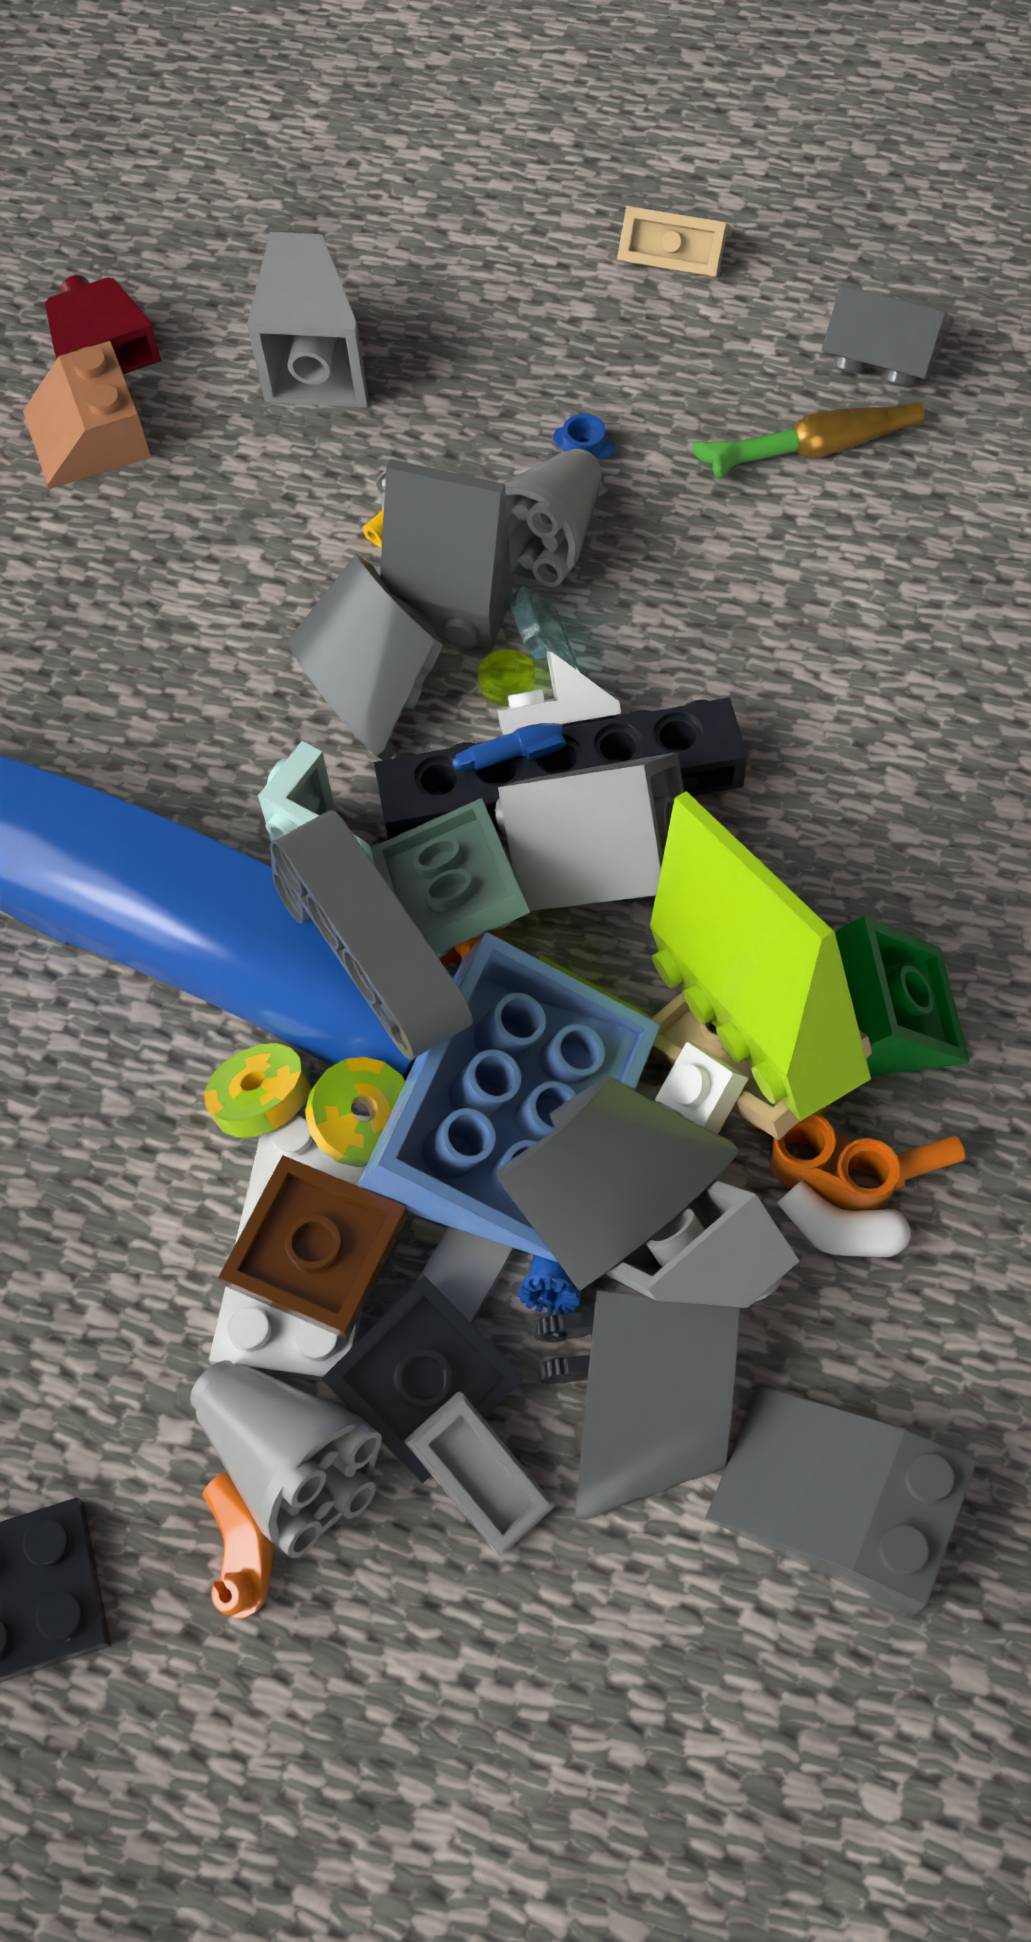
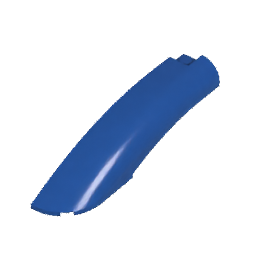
M0 756L1 911L66 945L69 943L116 961L217 1006L292 1044L330 1066L348 1058L368 1057L385 1062L400 1073L404 1080L407 1079L416 1058L413 1060L407 1059L397 1048L312 919L300 924L292 917L277 892L273 882L272 867L139 806L62 776ZM448 972V973L450 974V976L452 977V979H454L455 975H453L452 973Z

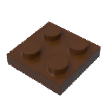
M282 1155L218 1278L225 1287L348 1340L408 1218L407 1207Z

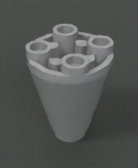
M583 449L564 451L503 482L506 494L511 578L532 586L554 588L561 584L578 561L598 497L602 470L598 460L588 451Z
M228 1360L213 1364L196 1381L191 1392L190 1401L192 1406L196 1408L198 1422L260 1531L292 1558L302 1556L341 1515L347 1519H352L363 1512L369 1505L376 1492V1484L370 1479V1476L375 1467L382 1437L360 1416L251 1367L234 1365Z

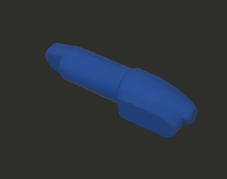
M539 723L515 729L513 733L471 746L456 754L452 765L460 771L474 768L480 770L519 756H526L527 760L530 761L559 751L566 746L563 737V726L559 723Z

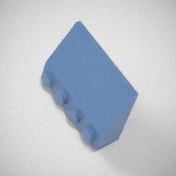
M485 932L462 959L453 979L470 1008L473 1024L416 1058L357 1185L405 1205L409 1212L417 1216L558 1262L499 1182L496 1170L555 1131L550 1113L608 1074L635 1089L660 1024L494 935Z

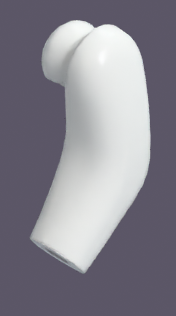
M803 1180L777 1202L815 1248L832 1255L891 1257L903 1251L911 1239L908 1221L901 1212L895 1209L844 1210L825 1200Z

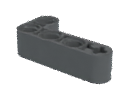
M329 810L271 841L272 877L282 902L298 923L303 924L312 919L397 1048L407 1059H415L473 1024L470 1008L460 989L338 813L334 810Z

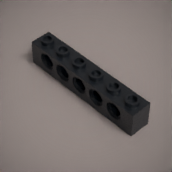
M730 697L711 701L700 699L691 701L684 706L656 711L639 710L627 716L596 722L578 721L563 727V737L566 746L561 750L530 761L527 760L526 756H519L480 770L474 768L460 771L452 765L456 754L471 746L480 744L472 742H462L447 749L420 754L402 753L391 759L374 762L388 840L480 798L484 801L497 833L501 832L496 820V802L500 798L498 787L519 780L558 774L551 772L556 769L567 770L566 772L619 763L610 761L611 759L630 761L678 752L684 792L687 791L692 797L744 787L748 756ZM671 748H680V749H684V750H683V751H673V750H670V749H671ZM496 780H507V781H508V782L503 783V784H494V783H491V782L496 781ZM441 790L450 791L442 795L433 794L434 792Z

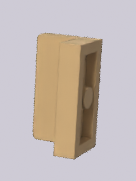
M626 206L617 260L717 278L726 238L731 239L733 228L726 222Z

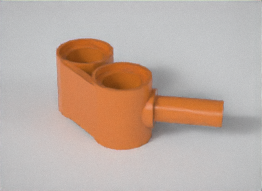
M818 1113L812 1114L801 1122L799 1121L780 1140L774 1137L769 1155L770 1169L778 1181L789 1188H793L803 1180L816 1193L834 1206L851 1211L883 1210L889 1203L893 1192L905 1187V1180L965 1160L964 1148L956 1135L895 1154L892 1148L882 1141L866 1138L853 1142L835 1134L828 1120ZM794 1142L806 1143L815 1150L818 1156L812 1160L796 1159L789 1154L785 1146ZM860 1169L869 1171L877 1177L881 1186L874 1189L859 1187L849 1177V1172Z

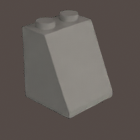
M270 232L247 322L264 401L367 408L369 398L357 322L323 235Z
M678 752L519 780L498 787L500 798L496 802L497 824L501 833L507 836L511 858L509 862L530 911L656 895L674 799L676 796L684 793Z

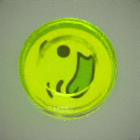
M499 650L485 657L478 667L479 690L486 700L495 705L509 706L508 695L533 691L535 688V667L532 661L519 651Z

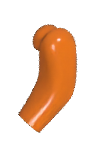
M225 1471L216 1476L206 1486L202 1494L219 1525L224 1540L220 1581L214 1582L211 1590V1599L213 1605L222 1614L231 1615L235 1618H246L256 1613L263 1606L267 1598L273 1564L274 1543L260 1531L229 1474Z

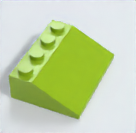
M687 791L676 796L650 928L658 948V952L652 955L654 966L669 988L672 989L677 985L682 988L684 998L690 1010L702 1025L710 1021L715 1025L719 1040L732 1060L739 1063L745 1059L752 1067L753 1077L764 1096L773 1104L781 1100L801 1122L871 1080L835 932Z

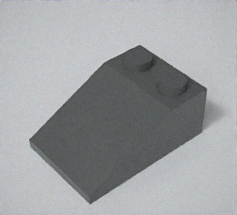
M390 459L386 467L380 577L392 595L425 615L439 638L446 639L450 644L458 648L470 649L477 646L492 650L513 598L505 484Z
M759 1385L705 1520L914 1616L928 1603L977 1460L906 1429Z

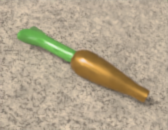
M921 402L892 407L844 408L827 412L822 411L805 415L803 418L798 419L791 430L741 441H696L692 446V452L702 462L712 465L715 477L722 479L730 470L744 462L795 451L804 458L809 457L811 459L839 453L898 429L923 424L925 412Z

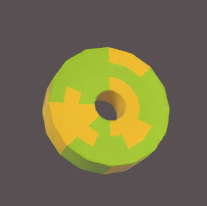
M279 1043L258 1044L233 1055L224 1061L211 1075L204 1091L205 1106L223 1133L237 1138L258 1137L275 1131L293 1119L305 1105L311 1090L310 1075L301 1058L291 1047Z
M368 1057L344 1059L328 1068L309 1092L305 1110L309 1133L319 1149L336 1162L353 1167L366 1166L406 1082L402 1075L385 1062ZM358 1102L365 1105L370 1112V1120L361 1121L357 1119L352 1113V1103Z

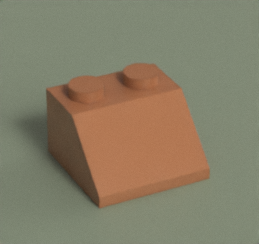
M108 341L91 347H85L59 356L23 409V414L48 488L52 489L151 458L136 408L111 342Z

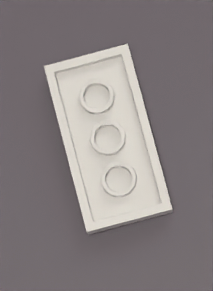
M301 1108L293 1119L275 1131L260 1135L236 1242L282 1155L354 1185L358 1184L366 1166L353 1167L342 1164L321 1151L309 1133L305 1113L306 1108ZM354 1115L361 1121L370 1120V1116ZM225 1287L209 1362L213 1365L217 1362L228 1360L234 1365H246L264 1374L324 1382L322 1377L356 1344L362 1312L347 1340Z

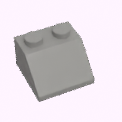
M714 1180L673 1220L604 1274L656 1301L748 1308L755 1301L762 1300L772 1294L780 1285L781 1277L800 1260L756 1194Z

